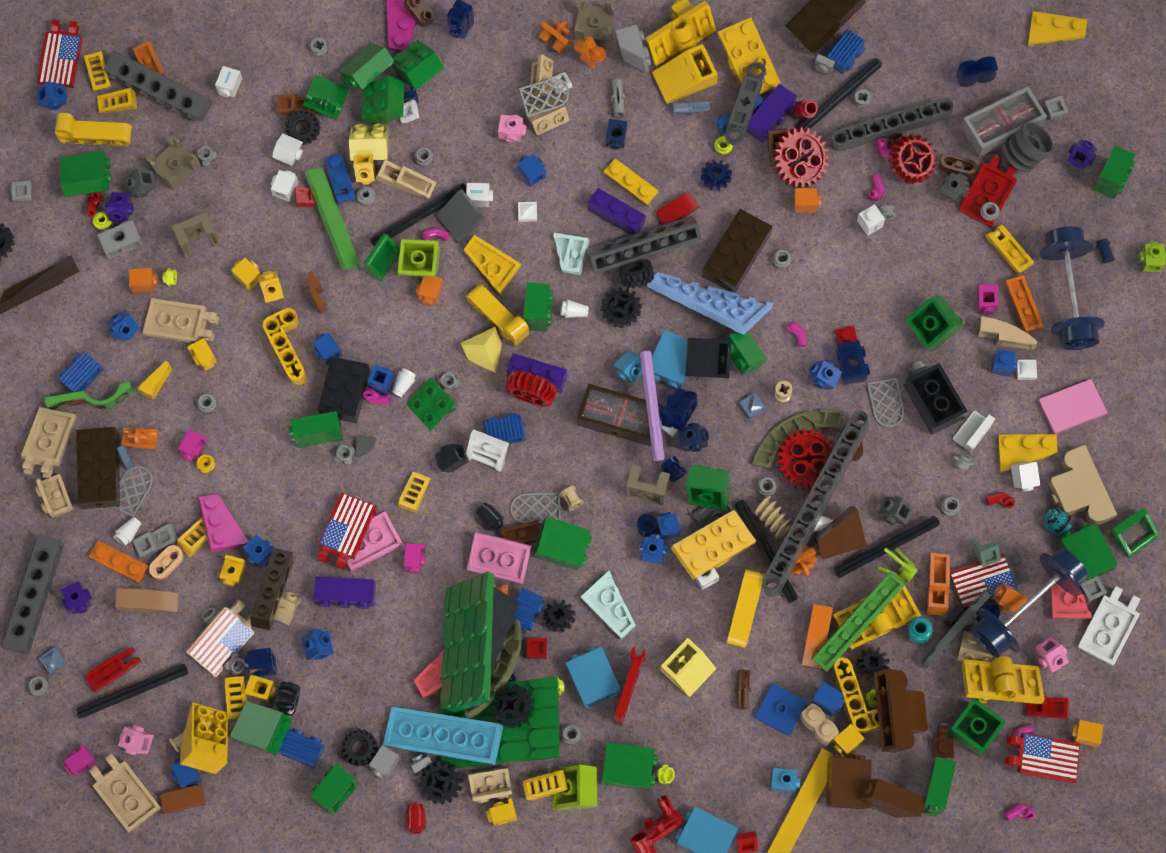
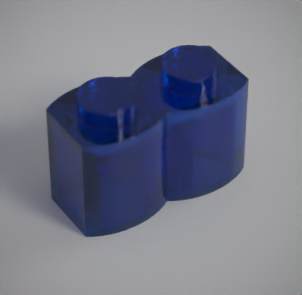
M992 56L980 58L978 61L968 60L962 62L956 74L959 85L961 87H969L977 82H990L995 79L998 66L995 57Z

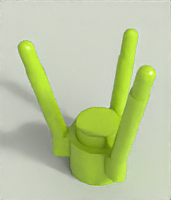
M885 548L884 551L901 565L898 570L901 574L891 572L901 581L906 579L910 582L918 569L898 548L894 549V551L903 561L889 549ZM877 566V570L882 571L886 574L890 572V570Z

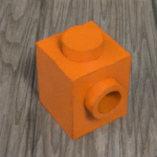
M795 188L794 213H817V207L821 206V195L817 194V188Z
M152 268L129 269V287L132 293L155 292V285H158V276Z
M423 276L422 283H418L416 294H418L419 300L423 304L428 306L438 304L444 285L443 279Z
M1004 582L996 588L993 597L998 603V608L1005 612L1010 610L1013 613L1028 599L1022 592Z

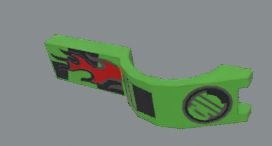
M127 382L121 383L114 396L107 400H93L84 391L46 397L45 403L48 409L51 410L85 403L96 409H110L117 406L132 394L134 390L131 387V383Z

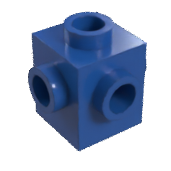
M45 82L36 89L38 106L46 107L50 110H58L67 103L66 88L63 85H59L56 82Z
M125 309L120 313L114 314L110 321L107 322L110 327L109 333L114 339L118 337L122 342L131 339L134 333L140 329L139 325Z
M823 360L815 362L810 367L808 379L813 382L815 387L829 390L835 388L842 371L834 367L832 362Z
M650 534L649 537H645L644 541L640 542L639 553H642V561L662 564L663 556H667L668 544H665V540L661 539V535ZM652 546H657L655 551H651Z
M255 535L242 548L248 555L246 559L253 566L257 564L262 568L268 565L274 547L267 539L263 541L258 535Z
M313 629L309 631L308 635L302 637L307 660H321L334 654L329 631Z

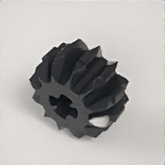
M554 600V606L548 603L547 608L549 610H543V614L546 616L542 618L543 622H548L546 628L549 629L553 626V632L555 633L558 627H560L561 633L564 632L563 626L571 629L570 623L575 622V618L571 617L575 615V610H570L572 605L567 604L565 606V600H562L561 604ZM561 612L562 617H560L559 620L556 619V615H558V613Z
M872 647L868 648V652L863 649L861 651L862 656L857 657L860 663L856 665V668H863L859 674L863 675L866 672L867 680H869L871 675H873L874 679L875 672L889 669L886 664H889L890 659H883L887 653L879 654V647H877L875 652H873ZM870 660H872V662L874 660L877 661L876 667H874V665L872 667L869 665Z
M283 681L279 685L274 703L276 711L290 716L296 712L300 696L299 685L289 681Z

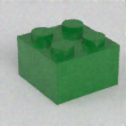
M419 40L412 42L404 51L396 54L393 58L395 62L391 65L399 79L415 90L444 69L436 52Z
M388 75L371 82L362 90V120L374 125L378 123L385 124L403 117L404 82Z
M1115 145L1094 190L1112 199L1115 198L1116 194L1120 195L1136 163L1133 161L1136 154Z
M527 282L523 319L530 331L547 332L548 326L552 325L553 291L550 290V284Z
M942 295L932 296L906 319V322L927 350L937 349L964 326Z
M691 465L686 483L688 504L726 511L731 494L730 473L720 468L712 469L703 465Z
M973 698L948 734L981 757L1007 721Z
M337 764L334 767L331 766L324 774V780L321 783H316L311 790L313 792L311 797L332 816L337 813L359 786L356 779Z

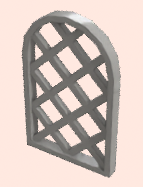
M558 78L546 79L519 88L527 117L557 109L564 105L569 98L567 84ZM555 80L554 84H551L548 81ZM558 81L563 83L561 89L555 86ZM544 83L541 88L535 86ZM546 84L552 87L549 93L543 90ZM531 87L529 92L523 90L525 88ZM533 88L539 90L537 97L531 94ZM554 88L560 91L557 97L551 94ZM522 92L528 94L525 100ZM542 92L548 95L545 101L539 98ZM562 93L567 95L564 101L559 99ZM529 96L535 98L533 105L527 102ZM550 96L556 99L553 105L547 103ZM537 100L543 103L541 109L535 107ZM557 101L562 102V104L555 106ZM526 104L531 107L529 112L527 110ZM545 105H548V106L551 107V108H548V109L543 110L544 107H545ZM533 108L539 111L531 114Z
M897 378L867 383L873 415L876 421L884 427L899 425L904 417V406ZM893 381L890 386L885 382ZM895 382H896L897 390H895L894 388H892V386L895 384ZM880 383L877 388L872 385ZM882 384L888 387L885 393L879 390ZM870 387L875 390L873 394H871ZM890 389L896 393L893 398L887 395ZM877 392L883 395L880 401L874 397ZM898 395L900 403L895 400ZM885 397L891 400L888 406L882 403ZM873 400H875L876 402H878V404L876 405L875 408H874ZM893 402L899 405L896 411L890 408ZM880 404L886 408L883 413L877 410ZM900 408H902V415L898 413ZM888 409L894 413L891 418L884 415ZM876 412L881 415L879 419L876 416ZM895 415L901 417V420L899 422H895L892 420L895 417ZM882 417L889 420L887 424H883L880 422Z
M141 466L128 469L120 480V484L123 483L124 486L120 491L125 490L126 497L121 498L120 501L127 499L129 506L122 507L121 503L119 508L114 506L120 512H124L131 517L135 516L153 483L150 471ZM138 468L140 474L133 476L131 470ZM130 472L131 477L125 478L127 473ZM149 473L150 480L144 481L143 475ZM141 476L142 483L135 484L134 478ZM132 479L133 485L126 487L125 481ZM146 483H150L148 489H146ZM143 485L145 491L138 493L136 487ZM134 487L135 494L128 496L127 489ZM144 494L140 501L138 495ZM136 496L138 503L131 505L129 498ZM138 505L133 513L132 507ZM130 508L131 514L124 511L123 509Z
M560 492L518 495L511 503V515L519 523L535 521L538 517L544 520L540 514L546 510L550 514L548 517L561 521ZM543 495L539 500L534 497ZM547 495L556 496L551 500ZM523 496H529L525 501L521 498ZM544 497L550 501L546 506L540 502ZM557 497H558V505L553 502ZM518 498L523 502L519 507L514 504ZM530 498L536 501L532 507L527 503ZM551 503L556 507L552 513L547 509ZM524 504L530 508L526 513L520 510ZM537 504L543 508L539 513L533 509ZM531 510L536 514L532 520L527 516ZM558 510L559 519L554 515ZM517 511L523 515L520 519H517L514 515ZM525 517V518H527L529 521H521V520Z

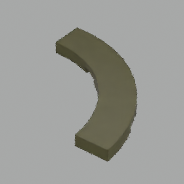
M833 409L805 411L784 420L773 428L761 442L754 455L752 465L770 470L777 453L780 451L778 449L779 446H784L782 441L784 439L789 440V434L795 437L794 433L796 430L800 434H802L804 428L807 432L811 429H834L840 431L844 411Z
M517 619L512 621L501 649L500 659L496 661L491 674L490 701L465 709V716L468 719L479 714L495 699V695L498 696L500 693L499 689L504 688L513 673L519 657L522 640L521 625Z

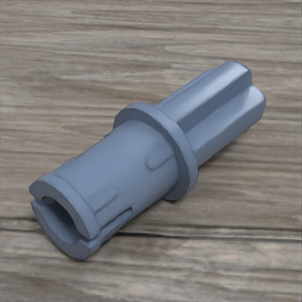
M689 100V102L673 103L674 114L690 113V115L693 112L710 111L709 101L692 102V100Z

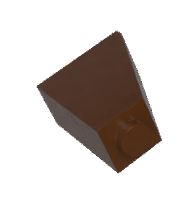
M854 506L848 507L814 536L815 543L812 545L816 555H819L822 560L867 546L859 512Z
M879 779L865 780L860 795L861 800L894 818L921 817L926 797Z

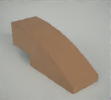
M117 588L115 608L118 611H138L139 613H178L179 593Z

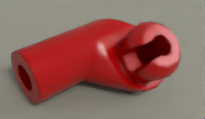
M101 192L91 193V196L86 201L87 215L90 217L96 215V208L102 201Z
M1004 492L985 497L988 506L998 503L1010 509L1015 505L1014 499Z

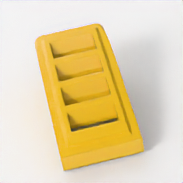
M102 51L84 55L93 91L111 87L108 72L104 71L106 63ZM100 60L101 62L93 65L90 64V62ZM101 66H102V69H101V70H97V71H93V72H92V69H93V68H97V67H101ZM104 73V76L94 78L93 76ZM106 80V83L95 84L97 81Z
M131 88L97 96L98 113L103 114L137 109L136 92ZM104 100H107L108 107H105Z
M165 361L137 388L140 394L152 400L156 397L172 371L169 362Z
M412 472L399 499L398 507L417 514L431 478ZM414 479L422 480L424 484L414 482ZM413 485L421 488V490L418 491L416 489L411 488V486ZM412 492L417 494L418 496L414 497L409 495L408 493ZM408 498L415 501V503L413 504L405 500Z
M202 517L177 539V546L189 557H192L207 541L206 531L201 526L204 523ZM196 529L201 531L204 535L201 536L199 533L196 532ZM193 535L198 541L195 542L190 536Z
M244 676L225 678L228 720L238 719L241 712H232V709L243 708L247 701V696L244 694L246 690V678ZM231 684H241V687L231 688ZM241 692V695L231 696V693ZM242 700V703L231 704V701Z
M564 770L523 781L526 799L531 801L568 790ZM555 777H557L558 788H556ZM547 780H549L551 790H549Z

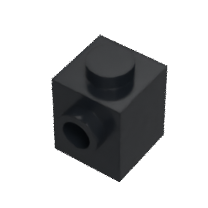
M459 444L445 445L440 448L441 451L434 454L437 466L441 472H453L469 462L463 445Z

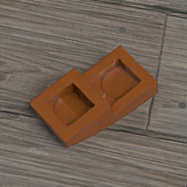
M296 94L277 95L278 114L291 115L292 112L296 113V110H306L316 116V111L303 106L306 97H297Z
M310 271L308 272L310 291L314 303L321 314L327 310L325 303L319 296L323 289L313 272Z
M202 785L186 787L159 795L163 815L206 804Z

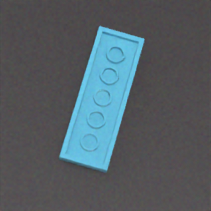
M391 707L383 746L495 765L503 726L498 723Z

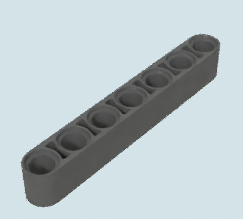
M940 98L838 129L832 134L831 147L835 151H844L877 141L879 138H887L897 133H903L946 120L951 116L954 106L953 102L949 98ZM945 107L948 111H943L940 108ZM927 112L931 116H925L923 113ZM905 118H911L913 121L909 122ZM888 123H894L896 126L891 127ZM876 128L878 132H873L870 129ZM855 133L860 134L861 137H858V138H857V137L853 136V134H855ZM836 139H842L844 142L838 143Z

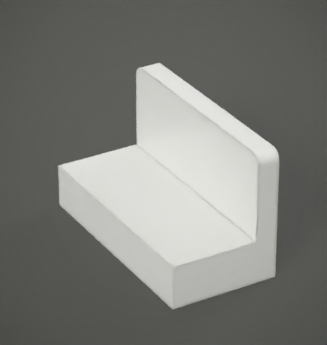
M973 411L953 437V441L971 453L993 425L995 418L991 415L985 418L978 412Z

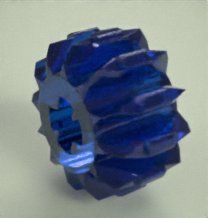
M713 159L712 164L707 162L705 167L701 169L703 185L705 187L710 185V190L716 187L719 192L721 186L726 189L727 183L731 182L732 178L730 176L732 171L729 170L728 164L723 165L722 159L719 163H716V160Z

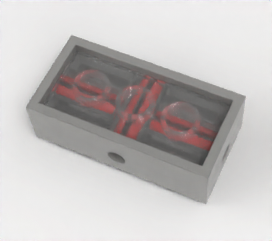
M1028 86L964 117L961 128L978 156L981 157L1003 146L1026 122H1034L1041 127L1044 126L1047 115Z

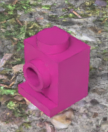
M979 284L977 288L978 311H982L985 315L993 314L999 306L998 285Z
M189 429L178 448L182 454L181 457L189 462L192 459L195 460L196 456L199 457L204 449L202 445H207L208 440L205 436Z
M406 543L404 568L408 573L420 574L421 566H425V554H422V552L426 553L425 544Z
M84 744L80 745V751L75 750L68 755V759L65 760L66 763L63 764L69 774L73 773L76 777L96 764L95 759Z

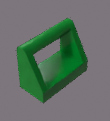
M384 233L363 263L365 273L380 282L400 255V248L387 234Z
M1144 508L1137 511L1110 532L1111 537L1128 558L1160 536ZM1142 520L1151 533L1128 548L1122 534Z

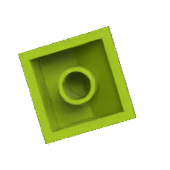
M401 239L398 275L436 277L440 259L439 241Z
M579 764L552 770V773L564 770L568 788L566 791L552 795V810L598 807L597 767ZM555 777L556 788H558L557 777Z

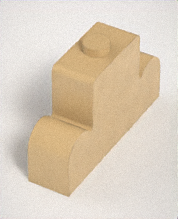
M1086 445L1067 452L1062 460V468L1066 473L1053 477L1049 482L1052 492L1051 499L1054 505H1058L1060 509L1069 515L1086 510L1085 517L1091 525L1095 523L1100 525L1114 520L1117 513Z

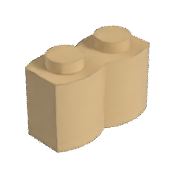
M812 703L801 713L802 723L814 732L816 739L822 745L828 746L838 736L839 732L836 725L825 718L824 712L816 704Z

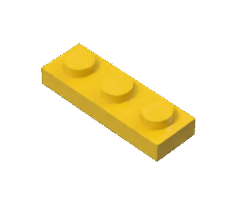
M616 158L604 170V174L646 206L659 193L656 188Z

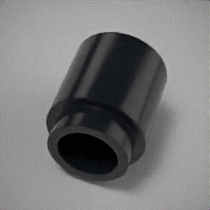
M487 502L483 503L475 512L478 515L477 518L490 531H497L504 524V517Z

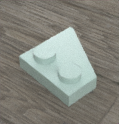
M554 233L553 236L562 272L581 275L587 253L586 249H588L590 242L589 238Z

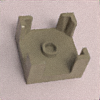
M578 0L575 40L585 41L587 36H590L595 42L611 43L614 1L606 0L605 7L587 6V0Z
M172 135L167 139L169 147L156 158L151 153L146 158L149 167L172 190H175L194 174L201 165L199 159L193 153L190 155L182 147L179 139Z
M207 212L172 226L186 258L194 255L189 242L207 235L212 247L220 244Z
M632 464L626 485V496L664 506L670 474L660 472L657 486L640 482L641 477L639 476L641 467Z

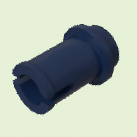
M1107 238L1097 241L1096 249H1099L1103 263L1114 261L1115 258L1109 246L1111 244Z

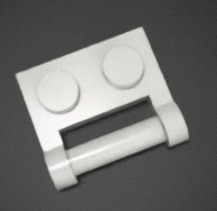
M473 430L470 435L466 455L468 460L474 459L501 472L505 464L509 443Z

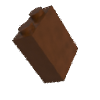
M834 754V757L828 758L826 807L870 808V804L861 800L860 795L865 780L871 779L872 760L865 759L863 755H853V758H846L845 754Z

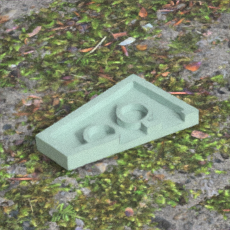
M608 571L581 596V599L622 640L636 625L614 583L610 571Z

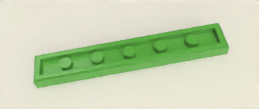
M307 169L305 176L342 270L358 268L360 266L358 257L323 169Z
M890 571L814 655L812 660L827 673L903 589L905 583Z

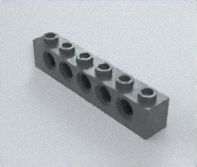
M114 50L104 68V71L109 73L108 76L117 81L119 78L124 80V85L132 89L134 87L139 88V92L145 96H155V101L163 105L166 102L172 105L171 109L179 113L181 111L186 112V117L194 121L197 118L203 120L213 100ZM129 67V73L124 75V69ZM144 75V82L140 83L139 79ZM160 83V89L155 91V85ZM175 91L176 96L174 99H171L170 95ZM188 99H191L192 104L187 108L186 102Z
M689 216L586 249L590 267L596 274L700 241L702 238L697 221L693 216Z
M38 535L37 540H34L32 556L26 563L27 572L20 581L21 590L19 595L15 597L13 614L11 613L8 618L9 627L2 636V646L6 650L29 655L64 548L61 540ZM44 554H48V558L45 561L40 562V557ZM42 573L40 579L34 580L35 574ZM31 591H36V595L29 599L28 594ZM30 609L29 615L22 617L23 611ZM19 628H24L23 634L16 636V631Z

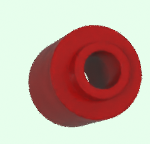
M811 99L797 101L793 107V114L798 119L812 118L818 111L817 104Z
M421 803L408 804L405 810L406 830L410 831L411 834H420L422 830L426 829L425 809Z

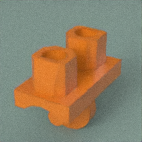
M556 20L554 22V26L557 27L556 30L545 21L541 24L544 28L541 30L539 37L548 43L554 35L557 39L551 47L557 52L561 53L566 47L570 48L573 45L562 35L564 33L568 36L571 32L567 29L569 25L567 21L560 23Z
M587 36L585 41L578 39L574 46L575 51L580 53V60L586 62L591 69L595 70V62H602L606 57L604 48L597 47L594 39L590 36Z
M123 427L121 446L123 445L126 448L156 449L159 431L157 429Z
M805 546L790 576L801 573L805 577L810 576L809 569L813 568V564L818 562L815 555L816 551L813 547Z

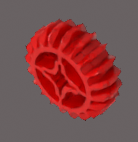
M910 134L909 137L904 135L902 139L896 140L897 144L891 146L894 151L888 153L892 156V158L888 159V162H892L893 165L889 169H895L893 175H899V181L904 180L905 184L911 182L912 185H915L917 182L923 183L924 179L928 180L930 178L929 174H934L935 171L932 168L937 167L934 160H937L938 157L934 156L933 153L937 150L931 149L933 143L927 144L928 138L922 139L921 135H916L915 137L914 134ZM913 145L918 147L922 153H919ZM904 150V158L903 160H901V155ZM913 157H919L915 159L913 162H907L908 160H911V158ZM904 166H908L913 173L908 172Z
M512 371L507 378L505 386L506 391L513 395L514 398L542 407L552 405L557 392V388L549 380L525 371Z

